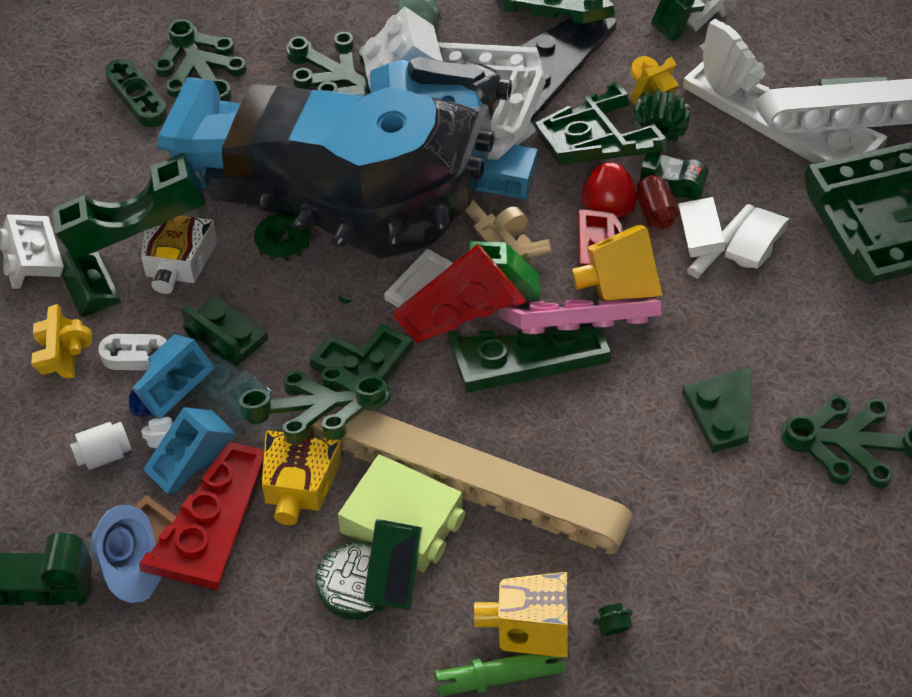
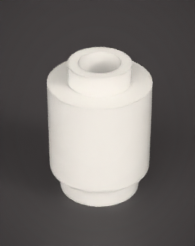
M107 422L75 434L77 442L70 444L77 465L80 466L86 463L88 471L124 458V453L132 451L121 422L113 425L111 422Z

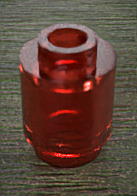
M651 175L642 179L637 184L636 198L647 225L650 227L656 226L659 229L671 226L679 216L680 210L669 183L659 175Z

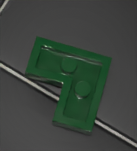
M384 324L377 328L362 348L330 333L309 358L310 367L320 373L330 367H339L345 374L357 380L367 376H378L386 382L412 350L413 339Z

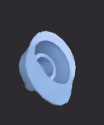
M118 505L104 514L93 531L90 540V550L94 560L101 567L109 590L120 600L136 603L150 598L162 577L140 571L139 562L147 552L150 553L156 541L148 516L141 509L132 505Z

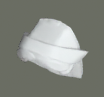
M716 19L709 23L705 43L700 45L704 51V72L708 83L717 93L726 98L741 90H751L764 78L766 74L762 62L755 60L756 57L749 50V47L729 25H725Z

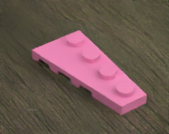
M651 297L604 301L599 298V305L594 306L591 300L572 299L566 300L564 307H559V304L531 301L529 302V309H517L509 305L499 309L498 314L502 320L522 329V333L538 334L545 332L544 327L557 326L558 330H577L580 328V323L592 322L594 327L613 326L614 320L626 319L627 323L632 324L647 323L648 317L661 316V301Z

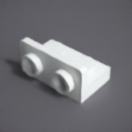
M7 214L3 228L0 229V250H2L4 257L3 271L6 276H9L12 289L21 288L25 276L60 277L64 266L49 217Z

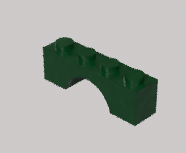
M181 153L150 166V179L147 186L140 194L129 200L105 203L82 195L52 208L54 230L56 236L77 260L183 214L192 212L205 206L206 202L200 178L184 154Z

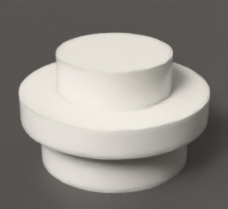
M171 418L151 419L148 422V426L141 430L142 437L147 440L149 447L157 448L174 423Z

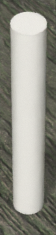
M747 204L722 231L725 248L730 244L743 222L756 209L754 206ZM722 252L699 256L687 269V273L698 279Z

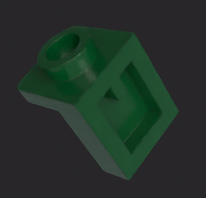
M660 0L651 24L670 41H674L681 37L691 13L703 11L705 4L701 0Z

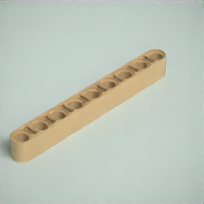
M346 405L335 407L307 428L308 436L326 438L323 434L322 420L328 415L338 413ZM364 410L346 424V435L337 439L340 440L341 452L343 453L345 450L355 453L354 457L369 463H373L378 454L462 492V498L484 507L486 504L496 507L495 511L521 521L523 518L533 521L531 525L558 535L559 532L570 535L568 539L596 549L599 546L607 549V554L618 552L633 519L630 510L618 502L375 411Z

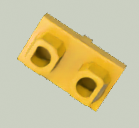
M641 56L634 60L630 67V73L637 84L629 98L634 105L638 98L644 96L646 91L656 93L658 88L664 93H669L672 90L673 93L677 91L679 85L672 75L677 66L672 57L666 59L665 63L660 67L653 58L648 56Z
M58 304L48 307L47 319L34 323L33 335L35 340L42 347L46 346V348L32 353V366L41 375L57 372L63 378L75 377L76 355L81 353V349L91 345L92 331L88 327L83 326L81 320H71L64 317Z

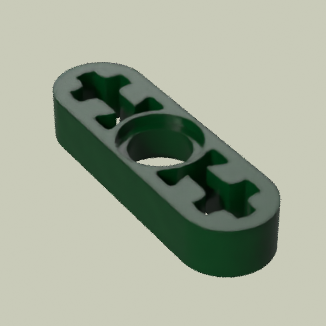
M123 58L112 60L106 65L105 73L108 84L138 122L145 127L162 125L167 119L165 102L130 60ZM119 72H121L123 75L126 74L127 80L124 81L123 77L119 74ZM135 90L144 91L142 95L137 97L128 95ZM148 104L149 108H150V109L152 110V112H154V113H151L150 111H146L145 105Z

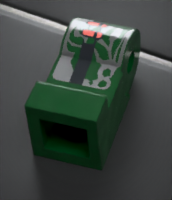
M662 152L648 153L642 164L639 188L696 200L702 195L708 177V169L706 165L698 160H681L662 155Z

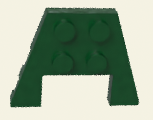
M618 82L607 85V92L598 97L596 93L586 96L585 103L573 110L571 106H567L535 123L537 135L559 165L667 150L666 137L655 125L620 134L604 115L606 112L629 106L628 93Z

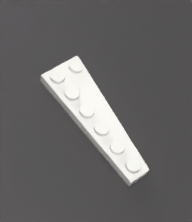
M704 61L692 70L683 81V88L814 164L883 149L887 141L886 135L867 127L775 134L771 132L756 108L759 97L770 90L769 87L758 83L749 91L741 90L726 98L717 93L708 83L704 72Z

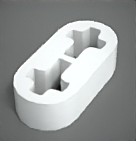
M112 334L100 342L99 355L104 366L109 369L148 370L150 365L148 354L154 348L159 349L167 340L155 334ZM116 348H122L117 356H111V353H114Z

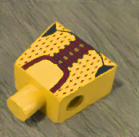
M267 430L262 488L265 503L277 505L274 519L284 525H295L298 521L300 509L320 511L342 462L340 440L308 436L300 444H289L285 441L283 432Z
M567 572L502 580L500 582L499 602L474 603L475 628H499V643L503 651L568 657Z

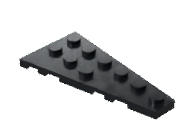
M571 17L519 46L536 47L538 49L545 78L544 88L530 121L549 105L570 81V77L576 70H580L592 52L597 50L616 29L617 20L612 17L589 23L572 22Z

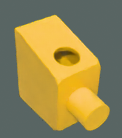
M642 225L634 226L589 246L587 251L590 264L571 269L576 290L596 286L598 296L604 301L662 296L648 228Z

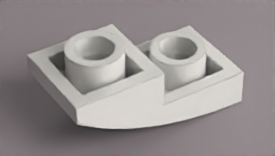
M757 207L736 232L726 249L724 257L736 261L742 267L758 269L771 256L773 243L786 232L789 218Z

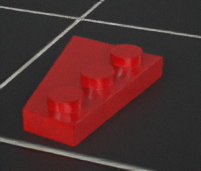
M477 244L394 310L393 317L414 341L419 343L456 329L459 324L480 316L481 319L493 315L496 310L512 304L514 307L526 302V300L484 249Z

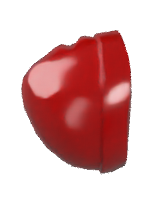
M606 162L599 165L588 176L582 187V203L586 210L611 212L615 214L618 220H621L629 215L636 205L637 194L633 179L629 172L618 163Z

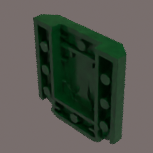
M912 142L808 165L804 173L808 197L855 277L863 282L872 284L912 274Z

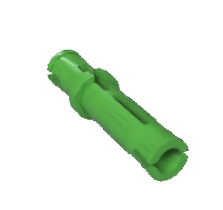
M523 654L483 663L481 659L471 660V665L441 671L435 670V683L453 681V683L436 687L438 697L476 690L477 694L487 692V687L554 674H564V661L546 664V661L559 659L560 657Z

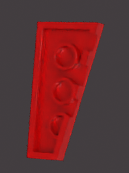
M228 442L203 475L202 483L193 495L189 494L181 505V511L172 524H167L158 536V543L139 562L140 571L219 591L263 469L264 450Z

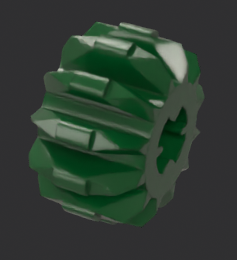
M658 88L656 93L646 91L644 96L638 98L635 103L632 119L633 128L638 130L655 125L666 137V141L677 142L679 136L685 135L688 129L691 114L690 105L685 103L684 96L675 97L673 90L669 93L662 92L660 88Z

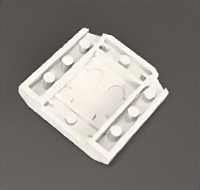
M438 42L443 62L458 64L468 61L477 62L495 69L502 79L512 80L510 100H500L490 121L491 131L494 132V145L487 159H500L525 135L544 88L545 78L538 49L536 47Z

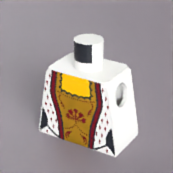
M179 216L144 231L141 259L146 277L153 278L151 285L155 291L169 294L173 291L176 281L195 283L218 242L214 220Z

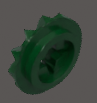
M276 214L259 223L254 232V242L258 247L260 255L267 254L272 261L277 257H283L287 261L291 255L301 256L302 249L309 247V227L303 230L292 229L295 215ZM288 230L289 239H284L282 243H277L276 237L281 238Z

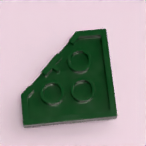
M497 0L504 11L516 12L518 7L532 10V15L553 19L558 17V14L572 16V22L589 23L614 17V5L610 0Z

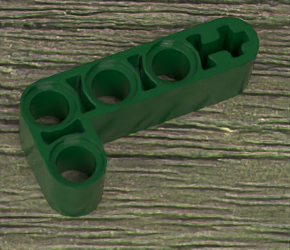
M59 532L47 537L44 553H0V605H24V602H37L36 605H65V602H78L77 605H83L86 603L92 560L84 540L75 534Z

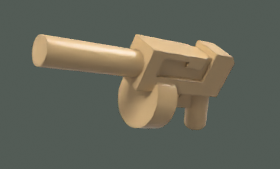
M472 200L470 206L465 210L476 223L474 229L482 241L506 242L527 263L529 262L528 258L552 253L549 239L532 243L525 234H522L528 225V218L518 207H509L503 210L497 217L492 213L487 216L479 205Z

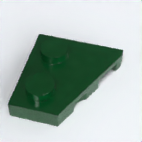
M750 367L683 386L682 394L712 453L748 442L752 370Z

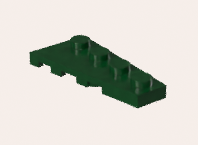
M581 327L577 330H558L557 328H552L549 334L522 333V330H516L517 335L494 336V330L479 331V336L461 337L460 332H447L449 346L466 393L611 362V351L600 327Z

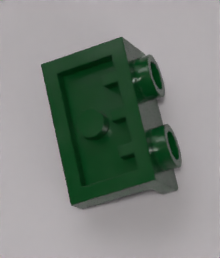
M216 295L197 311L189 305L181 309L185 333L196 342L202 340L209 345L211 352L221 361L228 359L238 366L268 340L265 330Z

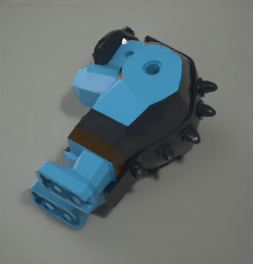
M416 57L409 61H393L371 70V93L366 95L250 84L242 103L220 101L219 90L213 80L186 78L158 135L157 148L158 150L169 151L171 157L183 153L194 171L199 172L202 188L209 190L213 201L246 204L248 207L262 211L295 215L292 229L303 230L309 226H318L333 235V245L341 247L350 244L379 259L432 245L453 226L458 216L470 206L479 180L483 177L488 154L492 151L494 145V132L491 131L490 121L500 100H510L512 80L502 79L495 69L477 62L468 61L458 64Z

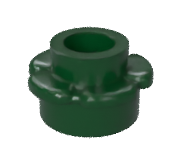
M614 603L598 609L600 617L593 620V625H598L601 636H609L633 628L630 617L633 611L631 609H624L622 603Z

